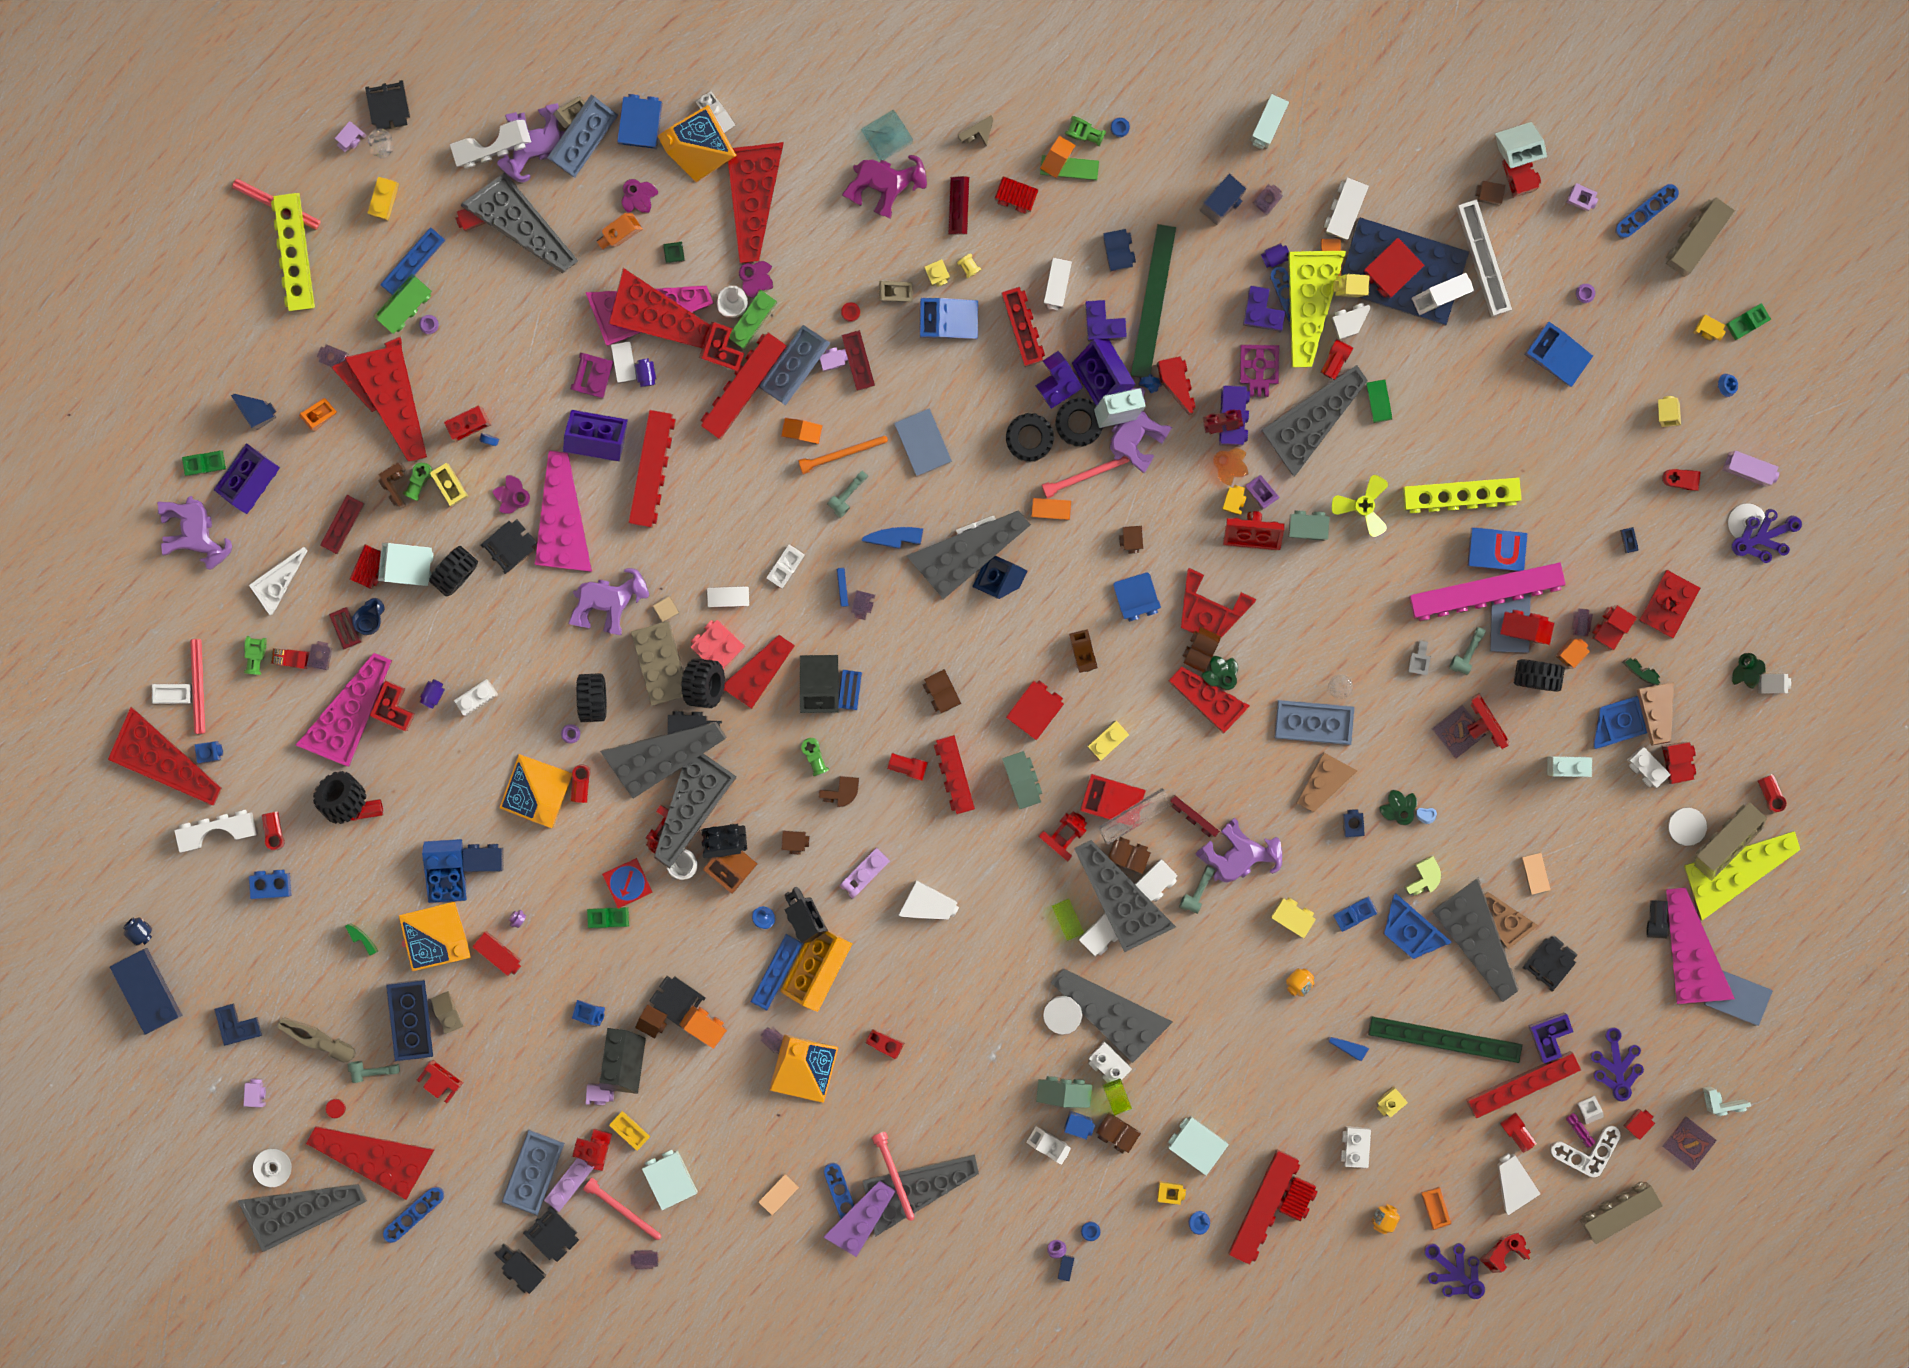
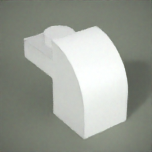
M1037 1126L1026 1142L1061 1165L1071 1150L1065 1142Z

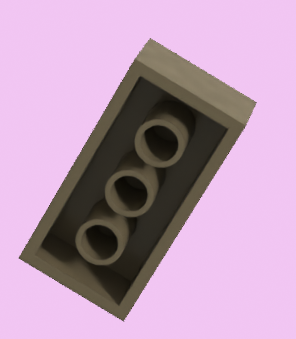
M1717 197L1713 200L1709 199L1703 204L1699 210L1702 212L1701 215L1693 218L1689 224L1691 229L1680 236L1677 241L1680 243L1678 247L1672 248L1666 256L1668 258L1666 264L1684 277L1693 271L1735 212L1734 209Z
M667 621L631 631L651 706L682 698L681 682L684 672L670 622Z
M1750 802L1746 806L1742 805L1736 811L1737 815L1734 819L1729 818L1722 827L1724 828L1721 832H1715L1709 839L1708 845H1702L1696 852L1694 866L1711 881L1765 826L1767 817Z
M1638 1182L1632 1186L1633 1189L1627 1193L1623 1191L1615 1196V1200L1611 1202L1608 1200L1600 1204L1598 1210L1594 1212L1590 1210L1584 1213L1580 1222L1591 1241L1598 1244L1661 1208L1663 1205L1651 1185L1647 1182Z

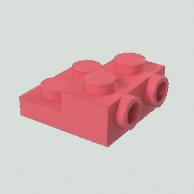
M711 620L704 627L707 631L702 636L697 634L691 641L693 644L691 648L702 659L718 661L723 666V669L745 647L719 620L715 622Z

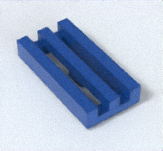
M837 568L840 604L842 607L849 606L845 568Z
M843 670L839 708L857 710L862 672ZM846 674H850L846 705H843ZM854 675H858L854 706H851L850 702Z

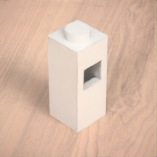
M1053 258L1044 305H1047V309L1058 311V308H1063L1072 261Z

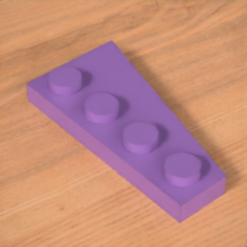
M879 1181L824 1238L857 1257L896 1190Z

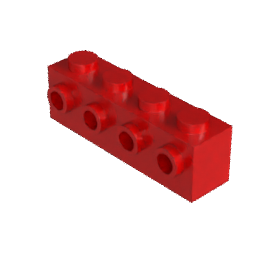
M1017 287L1001 292L1024 367L1043 362L1042 357L1045 356L1043 346H1039L1037 338L1040 337L1037 327L1033 328L1031 320H1034L1031 309H1027L1025 304L1028 301L1025 290L1021 291V288Z
M955 735L936 740L937 744L933 746L936 756L940 755L942 763L938 764L941 774H945L947 778L944 785L946 792H950L952 800H949L951 810L956 811V814L975 810Z

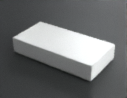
M624 342L611 345L617 382L637 380L631 343Z
M152 684V704L191 703V684Z

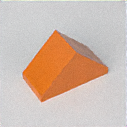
M1059 135L1040 169L1057 178L1076 145Z
M323 398L300 413L299 416L312 431H316L333 417L337 411L326 398Z
M785 418L781 437L819 444L823 425Z

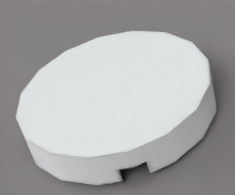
M1682 808L1672 814L1668 822V829L1671 838L1675 842L1684 846H1690L1699 843L1704 838L1707 831V823L1703 814L1698 810Z
M1055 997L1045 1007L1044 1021L1054 1033L1070 1034L1081 1023V1007L1071 997Z

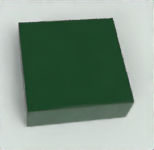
M682 241L663 244L666 264L685 261Z

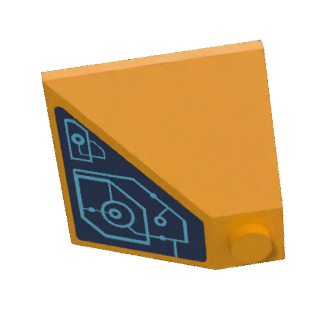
M709 105L679 121L657 136L666 153L695 182H699L736 156Z
M519 754L500 809L554 828L572 778V773Z
M455 902L398 915L412 971L471 958Z
M784 1034L769 1090L824 1103L838 1047Z

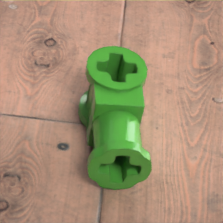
M1072 116V122L1065 135L1084 142L1089 140L1100 147L1106 131L1097 130L1087 121Z
M417 463L413 467V474L409 480L410 484L407 490L403 492L405 496L416 501L419 500V493L431 477L430 472L433 471L429 464ZM420 468H424L426 471L425 475H421Z
M246 636L244 651L245 658H247V667L244 673L261 675L260 662L264 660L267 645L266 638L254 639Z
M811 737L802 743L801 748L812 766L814 777L829 771V768L825 766L822 759L818 740ZM808 742L815 744L812 752L810 749H806Z

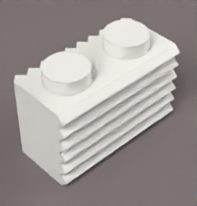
M486 679L455 699L454 702L463 715H468L475 711V709H478V707H481V705L494 699V696L498 694L490 681Z

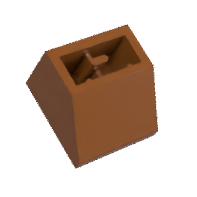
M741 851V854L714 857L703 870L733 894L758 864Z

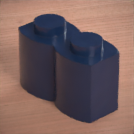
M1126 229L1103 233L1110 272L1132 268L1133 263H1136L1134 251L1130 252L1129 244H1132L1131 233H1127Z

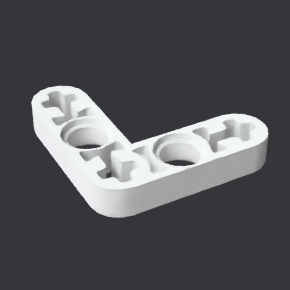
M1612 1125L1605 1127L1589 1156L1560 1141L1552 1144L1550 1152L1556 1159L1590 1177H1598L1620 1139V1131ZM1614 1129V1134H1616V1137L1610 1138L1609 1143L1612 1144L1610 1147L1606 1143H1603L1602 1140L1604 1139L1605 1141H1607L1609 1137L1606 1134L1607 1131L1611 1132ZM1562 1145V1149L1567 1153L1569 1152V1149L1572 1150L1568 1154L1567 1161L1564 1160V1158H1566L1565 1155L1561 1153L1559 1155H1556V1147L1559 1148ZM1600 1146H1605L1608 1150L1604 1157H1600L1597 1154V1149ZM1575 1154H1579L1582 1157L1581 1163L1578 1165H1574L1571 1162V1158ZM1595 1156L1599 1160H1603L1602 1164L1598 1162L1596 1165L1598 1171L1590 1173L1589 1165L1593 1166L1596 1162L1593 1157Z

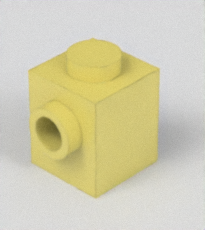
M942 259L925 266V271L932 286L940 287L948 283L947 280L950 279V276Z
M1665 396L1663 399H1658L1659 422L1661 426L1681 425L1678 398Z
M1392 1087L1376 1101L1379 1104L1377 1109L1383 1116L1387 1114L1390 1118L1408 1103L1395 1087Z

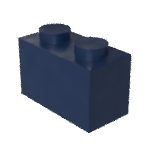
M468 844V848H463V872L504 870L503 847H499V844H487V848H479V844Z

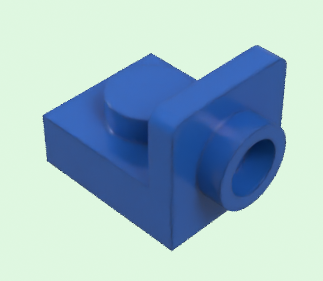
M218 741L194 744L197 763L221 760L223 747L222 744L219 745Z
M577 1000L572 1019L589 1025L600 1026L605 1016V1007Z

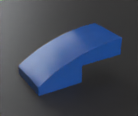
M1368 896L1335 913L1333 916L1343 932L1376 915L1378 912Z

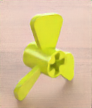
M1373 475L1369 479L1365 496L1359 497L1356 501L1339 495L1334 496L1332 499V513L1339 515L1355 510L1357 514L1365 516L1370 536L1376 537L1384 533L1386 525L1373 510L1375 508L1374 499L1388 487V482L1378 475ZM1363 500L1369 504L1367 511H1363L1362 507L1359 508V503H1363Z

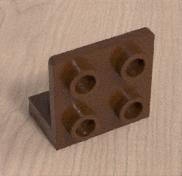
M397 462L378 474L381 478L378 481L384 490L386 489L390 492L391 495L388 497L392 504L404 508L406 507L404 501L390 481L400 479L404 476L403 472L406 471L404 465Z

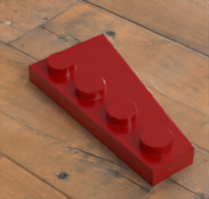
M778 635L725 682L724 690L752 709L795 645L781 635Z
M1180 667L1168 680L1223 734L1250 706L1238 700L1235 696L1219 689V687L1208 685L1203 678L1184 667Z

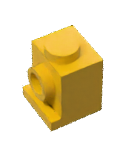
M1705 314L1699 320L1693 333L1698 334L1701 332V336L1709 341H1712V339L1721 341L1726 331L1723 330L1724 324Z
M1234 485L1233 488L1229 487L1222 510L1241 515L1242 511L1239 510V507L1243 508L1246 496H1243L1245 488Z
M1159 1181L1157 1201L1181 1205V1200H1185L1186 1189H1183V1185ZM1170 1189L1175 1190L1173 1196L1168 1195Z

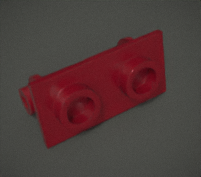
M1232 409L1225 413H1211L1203 417L1205 433L1209 434L1223 432L1222 425H1226L1227 431L1240 429V427L1244 426L1241 410Z

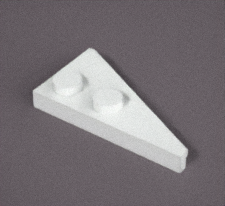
M305 547L249 585L270 616L274 614L307 553Z

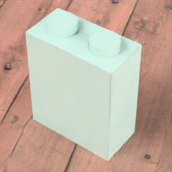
M1271 94L1250 141L1253 142V146L1259 149L1264 147L1268 149L1289 104L1288 101Z
M1532 122L1495 133L1498 149L1510 168L1547 157L1544 139Z
M1141 388L1104 396L1094 409L1099 428L1136 420L1146 407Z
M382 543L378 581L428 586L431 576L430 563L433 561L432 548Z
M1547 756V775L1592 777V757Z
M1190 1116L1189 1119L1185 1118L1179 1126L1181 1130L1178 1134L1174 1133L1168 1141L1170 1144L1168 1148L1207 1176L1229 1144Z
M669 1150L663 1153V1158L657 1161L655 1158L645 1162L646 1166L642 1168L662 1210L698 1192L678 1150L675 1152Z

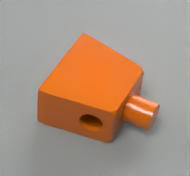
M624 213L601 230L604 236L599 238L597 243L603 250L609 245L617 247L643 230L633 213Z

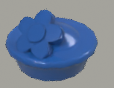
M1725 373L1721 375L1718 380L1719 391L1725 397L1733 396L1738 390L1737 379L1730 374Z
M1149 374V377H1142L1138 385L1147 388L1150 393L1158 391L1162 384L1160 378L1152 377L1153 375Z
M758 907L752 914V920L758 928L768 929L775 923V914L768 907Z
M1196 1211L1190 1216L1188 1225L1191 1231L1197 1235L1207 1232L1210 1226V1219L1205 1212Z

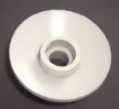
M1741 504L1732 510L1728 518V527L1735 538L1742 536L1747 526L1745 521L1750 516H1755L1760 520L1759 527L1753 529L1750 538L1757 535L1765 518L1764 512L1758 506ZM1756 519L1752 520L1751 525L1756 523Z
M278 1149L262 1151L256 1157L253 1164L255 1178L259 1183L267 1187H277L284 1184L290 1177L292 1170L289 1157ZM271 1164H275L277 1166V1169L275 1171L270 1169Z

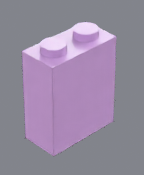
M1738 451L1728 453L1722 469L1725 472L1765 487L1776 483L1779 477V472H1777L1778 466Z

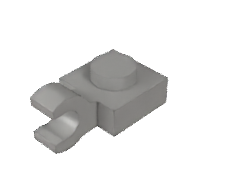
M1419 640L1417 654L1411 653L1408 672L1428 675L1431 656H1426L1428 642Z

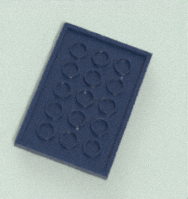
M1359 217L1341 276L1346 274L1365 275L1363 271L1397 238L1410 249L1424 266L1390 299L1388 297L1384 298L1377 291L1378 286L1374 282L1372 284L1369 283L1368 295L1358 298L1447 325L1454 300L1419 315L1412 297L1462 275L1469 251Z

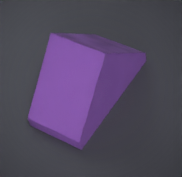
M1261 475L1245 485L1262 510L1279 499L1277 493Z

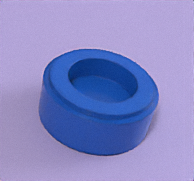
M1116 118L1111 123L1110 129L1114 136L1124 137L1128 134L1130 125L1126 119Z
M483 433L480 435L479 440L482 443L497 446L499 443V438Z
M1093 1221L1086 1222L1081 1228V1234L1085 1240L1095 1241L1100 1236V1227Z

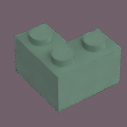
M1295 510L1294 514H1290L1288 537L1328 540L1330 516H1325V512H1312V515H1306V511Z
M1024 751L1002 758L1019 809L1041 803L1039 795L1042 794L1039 783L1035 784L1038 781L1035 770H1030L1034 768L1031 758H1026Z
M1047 1076L1046 1079H1038L1036 1102L1059 1107L1090 1108L1092 1085L1086 1084L1083 1079H1074L1072 1082L1071 1079L1061 1078L1058 1081V1077Z

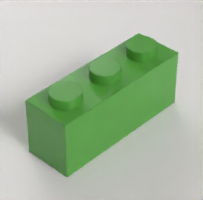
M411 274L374 317L393 334L396 331L399 332L405 326L404 322L417 313L419 305L429 300L432 291L414 274Z
M760 290L731 331L729 339L745 350L777 304V301Z

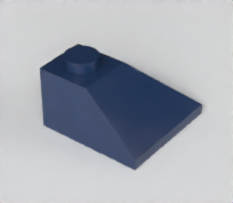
M238 394L231 395L251 428L259 430L277 418L274 414L277 411L271 402L267 403L264 400Z
M995 555L981 567L972 587L997 599H1001L1020 588L1028 571Z

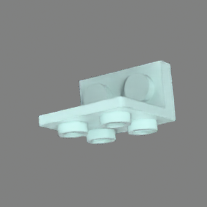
M1710 1086L1703 1088L1707 1111L1716 1114V1116L1727 1115V1111L1731 1110L1743 1112L1747 1110L1746 1107H1751V1103L1744 1099L1722 1103L1720 1092H1717L1716 1089Z

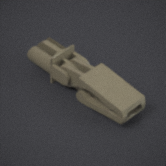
M286 1017L282 1018L278 1023L279 1029L303 1045L330 1052L328 1057L343 1063H347L355 1057V1049L351 1045L341 1041L340 1038L336 1042L333 1041L331 1037L314 1026ZM292 1027L307 1031L312 1038L300 1035Z

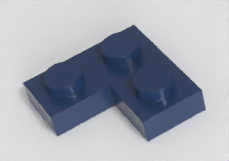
M234 1003L214 1009L224 1046L262 1036L258 1017L239 1022Z

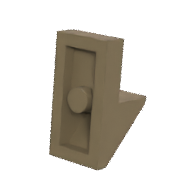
M579 96L557 109L553 115L566 129L570 126L585 102Z
M992 115L960 133L958 138L961 143L967 142L969 144L977 139L976 135L979 134L987 147L993 123Z
M879 281V300L882 302H912V282Z
M449 991L431 998L435 1016L438 1017L445 1034L463 1027Z

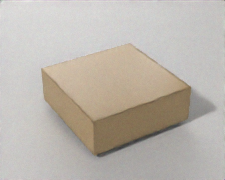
M670 596L653 605L662 622L679 613Z

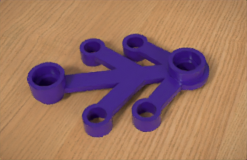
M1767 509L1757 535L1750 538L1753 529L1758 528L1760 525V520L1757 517L1750 516L1747 519V526L1742 536L1733 541L1732 551L1738 556L1750 554L1758 557L1764 563H1769L1772 560V554L1766 550L1760 551L1752 546L1762 544L1785 556L1790 551L1789 546L1770 539L1788 531H1799L1802 527V521L1797 516L1792 515L1786 519L1785 524L1768 531L1771 522L1777 519L1778 514L1774 509ZM1774 512L1773 517L1769 518V513ZM1756 519V523L1751 525V521ZM1797 522V526L1793 528L1792 524ZM1744 544V549L1739 550V546ZM1785 546L1786 550L1784 552H1781V548ZM1764 554H1768V558L1764 560Z
M1611 1027L1607 1029L1605 1037L1611 1045L1613 1063L1604 1058L1599 1051L1591 1053V1060L1600 1063L1615 1074L1616 1082L1608 1078L1602 1070H1596L1594 1078L1610 1087L1616 1100L1626 1101L1631 1097L1632 1084L1638 1076L1643 1074L1644 1068L1640 1064H1634L1631 1069L1632 1073L1625 1082L1623 1074L1634 1058L1640 1055L1641 1049L1637 1045H1631L1628 1050L1629 1053L1621 1063L1618 1041H1620L1622 1034L1619 1029ZM1615 1031L1616 1037L1610 1038V1032ZM1637 1047V1054H1632V1048ZM1599 1053L1600 1059L1594 1060V1054ZM1637 1066L1641 1067V1071L1639 1073H1635L1634 1071L1635 1067ZM1602 1072L1603 1078L1598 1079L1597 1073ZM1620 1088L1625 1089V1093L1623 1095H1619L1618 1093Z
M1431 1243L1425 1247L1424 1252L1427 1258L1431 1260L1436 1259L1450 1272L1448 1274L1429 1273L1428 1281L1431 1284L1461 1281L1465 1285L1461 1287L1443 1286L1442 1293L1446 1297L1467 1294L1472 1299H1479L1484 1295L1485 1286L1479 1281L1478 1266L1480 1262L1476 1256H1471L1467 1260L1468 1265L1471 1267V1280L1465 1276V1247L1462 1244L1457 1243L1453 1247V1251L1456 1254V1267L1440 1253V1248L1436 1244ZM1458 1246L1462 1247V1252L1460 1253L1456 1252V1247ZM1430 1248H1435L1434 1254H1429ZM1476 1259L1477 1263L1476 1265H1471L1470 1261ZM1432 1275L1437 1276V1280L1434 1282L1430 1280ZM1478 1286V1291L1472 1292V1287ZM1448 1287L1452 1290L1450 1294L1445 1293V1289Z

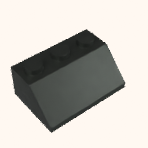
M607 1028L599 1082L601 1090L638 1094L646 1043L645 1037L628 1030Z

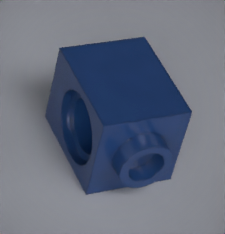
M1358 809L1347 810V814H1343L1344 837L1365 836L1363 813H1359ZM1355 817L1358 819L1359 824L1356 828L1352 829L1349 827L1348 822L1351 818Z

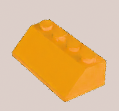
M829 930L812 942L804 943L780 992L802 1006L818 1012L852 943Z

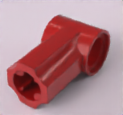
M1336 338L1329 351L1330 355L1320 373L1335 380L1342 365L1349 358L1353 347Z
M892 753L887 769L907 774L906 776L923 781L928 762Z
M579 764L573 769L572 802L587 803L591 771L585 764ZM583 768L586 771V777L579 778L576 774L577 769Z
M1772 774L1758 780V784L1767 802V808L1774 813L1785 810L1787 803L1782 796L1774 775ZM1775 798L1781 801L1779 809H1775L1772 806V801Z
M381 799L365 801L366 803L365 806H362V811L358 812L357 817L351 818V821L383 816Z
M279 812L262 814L265 845L268 849L280 850L284 846L285 840L282 835ZM274 836L279 838V844L276 847H273L270 843L271 838Z
M1516 1112L1500 1123L1508 1136L1512 1137L1523 1153L1537 1144L1526 1130L1525 1124Z

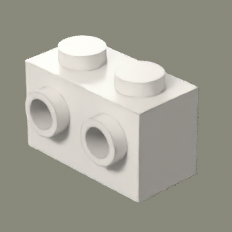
M1640 747L1627 759L1630 763L1629 767L1636 774L1639 772L1644 777L1642 780L1648 787L1657 788L1671 775L1644 747Z
M1105 1041L1088 1057L1090 1060L1088 1064L1096 1072L1099 1069L1104 1074L1102 1078L1110 1085L1112 1083L1117 1085L1132 1070Z
M1346 1126V1131L1342 1133V1142L1345 1143V1150H1341V1162H1344L1345 1167L1368 1168L1370 1128Z

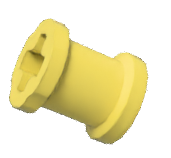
M971 253L957 262L967 274V279L981 270L973 261Z

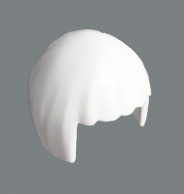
M728 286L722 289L718 294L717 300L719 313L727 318H737L744 314L748 307L744 291L737 286Z
M684 849L670 869L667 867L670 876L679 880H685L695 875L698 866L695 855L691 851Z

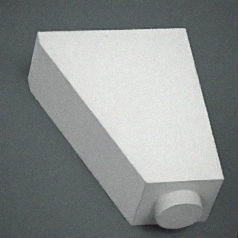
M1465 273L1429 288L1412 297L1418 314L1422 315L1474 291L1471 280Z
M916 881L899 915L901 917L949 920L950 916H955L959 907L956 906L957 901Z
M1508 1153L1499 1159L1501 1162L1497 1164L1503 1206L1505 1212L1509 1215L1539 1196L1540 1192L1514 1154L1510 1155Z

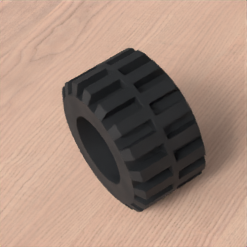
M1076 398L1065 402L1059 409L1055 421L1056 430L1060 438L1067 444L1083 447L1093 443L1100 436L1103 427L1099 428L1094 411L1097 406L1089 399ZM1083 411L1089 415L1091 426L1088 431L1078 434L1069 428L1068 419L1072 413Z
M1025 413L1017 416L1011 421L1006 432L1008 449L1014 457L1026 462L1038 461L1045 457L1051 450L1054 441L1051 424L1043 416H1039L1036 413ZM1033 426L1040 431L1041 442L1037 447L1027 449L1020 444L1018 435L1024 427Z
M458 546L436 567L429 578V582L443 595L448 597L469 578L476 569L478 560L462 546Z
M697 658L688 662L681 682L683 700L687 705L709 709L717 706L725 688V673L720 662Z
M1520 659L1517 660L1514 684L1520 687L1559 692L1562 690L1565 667L1558 664Z
M602 673L579 674L577 677L576 700L580 722H602L606 719V683Z
M344 771L333 772L332 775H327L324 780L319 782L320 785L316 786V792L313 793L315 798L313 803L316 809L328 821L334 824H343L344 821H351V818L357 817L358 812L362 811V806H365L366 803L364 801L366 799V791L363 786L350 773Z

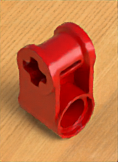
M1671 469L1663 473L1662 481L1669 487L1699 491L1701 472ZM1669 475L1676 477V480L1672 481V479H1669Z

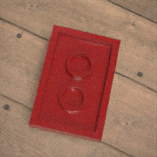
M1251 511L1248 512L1247 520L1227 518L1223 545L1280 551L1285 523L1275 521L1263 522L1262 513L1259 511H1253V518Z
M1666 570L1639 621L1674 639L1701 588Z
M1480 693L1473 696L1471 707L1475 714H1480L1482 718L1467 726L1472 737L1477 739L1482 734L1491 731V739L1496 747L1500 746L1501 749L1509 746V739Z

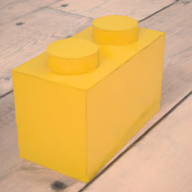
M378 177L367 214L389 221L399 187L396 181Z

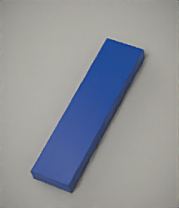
M430 227L380 285L393 295L411 274H417L446 240Z
M788 934L785 935L752 997L751 1003L766 1011L768 1010L803 943Z

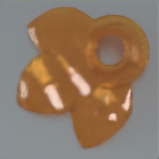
M1233 448L1228 452L1219 451L1215 454L1213 463L1218 468V477L1224 484L1231 486L1234 477L1248 475L1247 466L1242 461L1247 454L1244 450ZM1220 457L1226 458L1225 464L1219 462Z

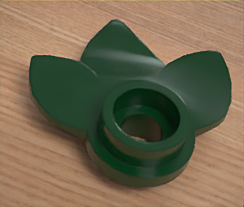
M1744 653L1738 660L1739 665L1733 670L1732 683L1737 685L1744 681L1749 688L1753 689L1759 682V675L1766 672V665L1762 660L1757 659L1754 654Z
M1212 656L1210 660L1211 670L1202 673V678L1210 686H1220L1223 690L1233 689L1237 684L1235 676L1238 672L1237 662L1234 658L1225 661L1219 656ZM1225 678H1230L1231 683H1226Z
M1391 790L1388 798L1389 804L1379 807L1381 814L1389 821L1396 820L1400 825H1409L1414 819L1413 811L1417 807L1416 796L1414 793H1411L1405 797L1400 791ZM1404 812L1408 814V817L1405 819L1401 818V814Z

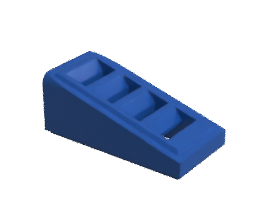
M1335 1037L1327 1039L1329 1043L1359 1061L1363 1060L1369 1050L1366 1046Z

